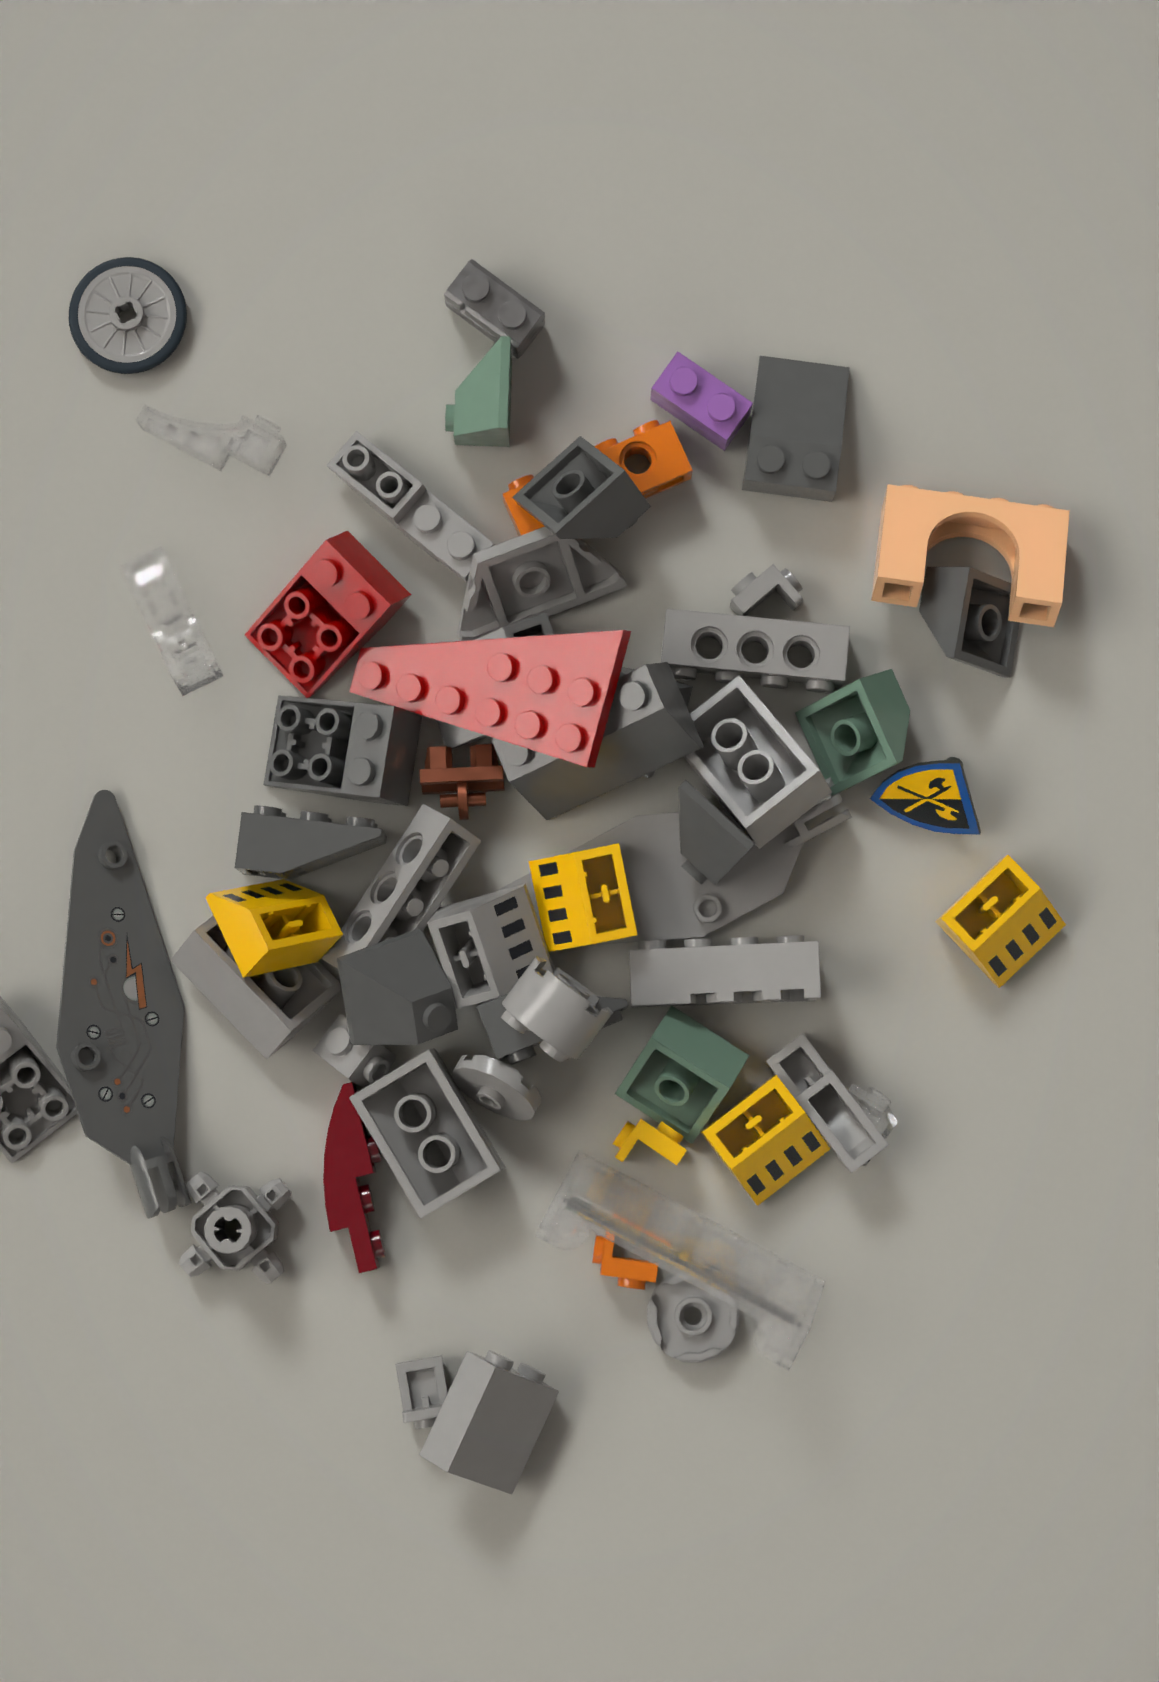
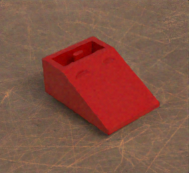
M345 531L323 542L244 635L306 698H311L385 626L411 594L349 531Z

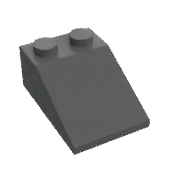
M768 356L759 357L742 490L832 502L838 480L850 367Z

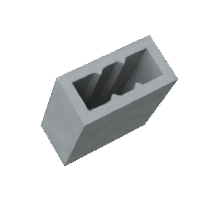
M489 1350L486 1357L467 1351L421 1450L420 1456L450 1474L512 1495L559 1391L543 1382L546 1376L545 1373L529 1365L520 1363L516 1370L512 1368L514 1364L512 1360Z

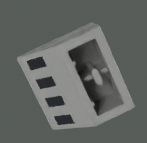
M526 883L440 907L427 922L444 973L452 986L457 1009L508 994L536 956L547 961L542 968L543 970H549L551 973L555 970Z

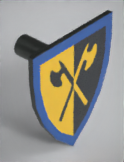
M949 757L946 760L920 762L899 769L884 779L870 797L873 802L891 815L914 826L934 832L980 835L981 833L964 773L963 762L956 757Z

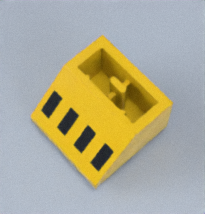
M619 843L528 861L543 936L549 952L638 935Z
M1009 855L1000 859L935 921L998 988L1003 986L1066 926L1042 889Z
M285 879L212 892L206 896L208 905L243 978L316 963L343 936L323 894Z
M777 1075L772 1076L701 1131V1134L757 1206L830 1150V1147L806 1112Z

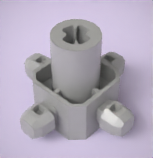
M202 1171L186 1183L187 1190L196 1204L202 1202L204 1205L192 1217L191 1234L200 1245L198 1247L192 1245L181 1256L179 1261L180 1266L190 1277L198 1276L212 1266L210 1264L212 1259L220 1269L236 1271L251 1262L254 1265L252 1271L261 1281L268 1284L285 1272L283 1263L276 1253L272 1252L270 1254L266 1249L278 1239L279 1221L270 1211L273 1208L278 1211L292 1194L291 1190L280 1178L271 1180L259 1189L261 1191L259 1196L248 1186L236 1185L228 1186L219 1193L216 1189L219 1184L209 1174ZM237 1219L240 1222L242 1228L236 1230V1232L241 1233L238 1240L234 1237L229 1238L224 1230L226 1220L229 1222Z

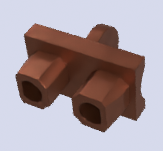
M493 744L470 746L471 767L453 768L452 747H428L425 769H419L422 795L440 794L441 808L458 807L459 820H469V807L486 806V792L505 791L503 766H499Z

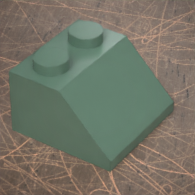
M671 1005L618 1087L615 1095L657 1122H664L684 1136L683 1139L692 1144L733 1085L749 1055Z

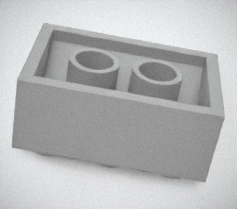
M214 915L197 927L170 959L266 1059L292 1039L342 990L341 983L319 961L243 978Z
M435 1048L428 1049L349 1097L420 1219L506 1168Z

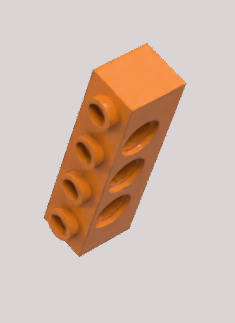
M653 420L634 429L633 433L635 436L620 443L617 442L616 438H612L594 446L627 472L645 499L688 481L692 477V467L671 421L660 425L658 420ZM640 454L649 460L650 467L644 473L635 474L625 467V460L631 455ZM532 474L514 480L508 484L509 491L502 493L503 502L518 536L545 527L513 499V496L534 478Z

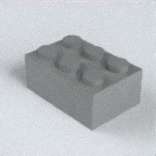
M737 676L690 713L704 748L683 758L755 843L758 849L832 793L818 767L740 676Z

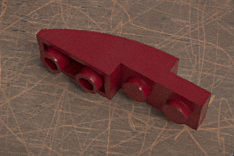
M350 1082L342 1085L329 1123L324 1152L323 1184L329 1230L333 1232L345 1228L349 1229L358 1271L363 1273L378 1269L380 1267L378 1258L386 1257L380 1230L371 1231L367 1213L375 1211L369 1184L361 1186L359 1176L376 1173L374 1163L381 1162L382 1157L380 1149L372 1136L367 1135L366 1126L349 1099L350 1096L359 1092L357 1091L356 1084Z

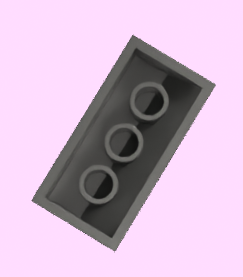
M668 662L646 664L619 677L595 768L574 764L496 738L492 739L509 782L546 820H551L704 748Z

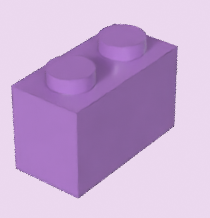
M678 351L651 388L650 400L723 451L726 450L750 416L753 405L747 398Z

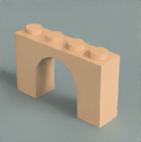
M888 484L881 509L871 601L917 607L924 584L926 555L928 551L946 539L970 537L993 546L1003 555L1009 565L1012 582L1008 621L1054 627L1063 601L1070 510L1056 509L1045 504L1029 505L1009 502L1003 498L987 499L967 496L955 491L939 492L919 489L913 485L897 486Z

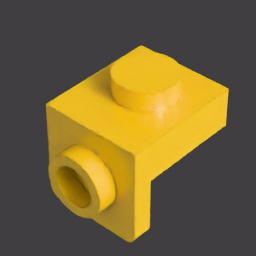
M642 1118L639 1119L636 1125L627 1121L612 1143L619 1148L615 1158L621 1162L625 1160L637 1140H640L676 1166L687 1151L686 1148L680 1145L684 1138L682 1134L662 1121L655 1128Z

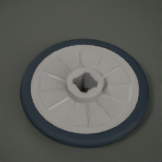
M116 258L96 266L78 283L70 301L69 327L78 349L93 364L114 373H140L160 365L172 355L180 344L187 322L186 302L178 283L162 267L141 258ZM134 308L137 317L126 321V324L122 323L119 317L120 312Z

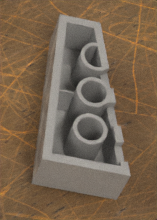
M803 935L777 936V943L758 944V937L730 938L731 945L712 946V939L684 940L685 947L666 948L665 940L638 941V950H629L631 1007L815 1001L821 998L819 941L804 942Z

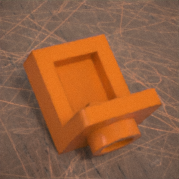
M606 1227L605 1236L596 1235L592 1263L601 1264L600 1275L618 1277L617 1286L645 1290L646 1281L656 1283L658 1262L612 1256L616 1228Z

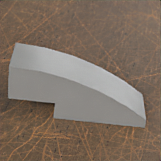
M803 1033L765 1061L772 1073L779 1077L806 1112L821 1136L851 1173L889 1145Z

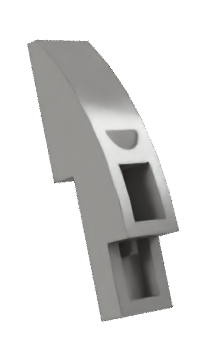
M357 431L327 464L332 472L433 559L443 563L466 583L468 582L473 553L495 546L492 541L431 494L419 480Z

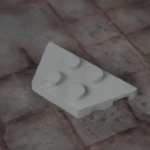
M542 527L473 553L457 635L459 641L474 640L502 627L543 613H547L549 617L623 589L627 585L622 573L582 539H560L549 529Z

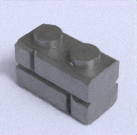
M472 258L444 293L446 307L495 343L501 336L511 337L512 356L516 359L522 356L545 325V312Z

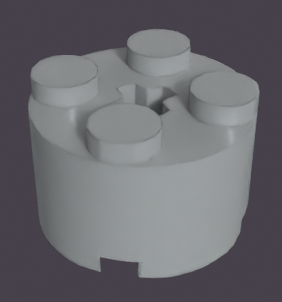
M536 956L503 1000L502 1005L506 1010L501 1018L518 1032L524 1034L526 1030L532 1031L543 1039L539 1047L555 1060L561 1063L565 1059L569 1060L570 1057L578 1060L613 1012L609 1007L603 1008L601 1011L596 1009L595 1006L600 999L558 967L554 973H551L549 970H543L542 968L547 961Z

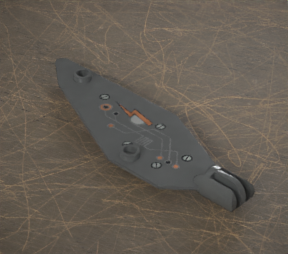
M100 790L93 797L73 853L56 1049L85 1136L130 1165L146 1216L149 1219L158 1216L160 1211L167 1213L175 1210L177 1205L184 1207L191 1204L174 1151L184 1004L116 798L112 792ZM106 850L114 852L116 863L108 861Z

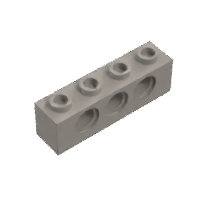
M666 609L661 663L668 662L676 679L695 680L697 673L714 674L716 682L728 684L737 676H740L741 678L761 679L760 685L768 688L784 689L788 688V682L807 683V691L833 693L834 686L842 687L845 682L850 626ZM704 637L714 638L721 646V653L716 658L705 659L697 653L696 643ZM752 641L762 644L766 649L767 658L756 664L748 662L744 659L741 652L744 644ZM794 646H803L810 651L812 663L805 668L795 667L789 662L787 651Z
M423 804L342 927L343 936L327 951L322 959L338 969V957L416 929L423 931L427 926L428 920L434 915L482 840L451 818Z

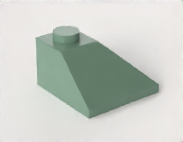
M501 336L455 390V404H446L445 431L454 432L455 445L510 446L511 337Z
M892 669L860 678L795 712L825 779L831 777L835 784L830 787L832 791L831 796L841 793L903 762L910 708Z

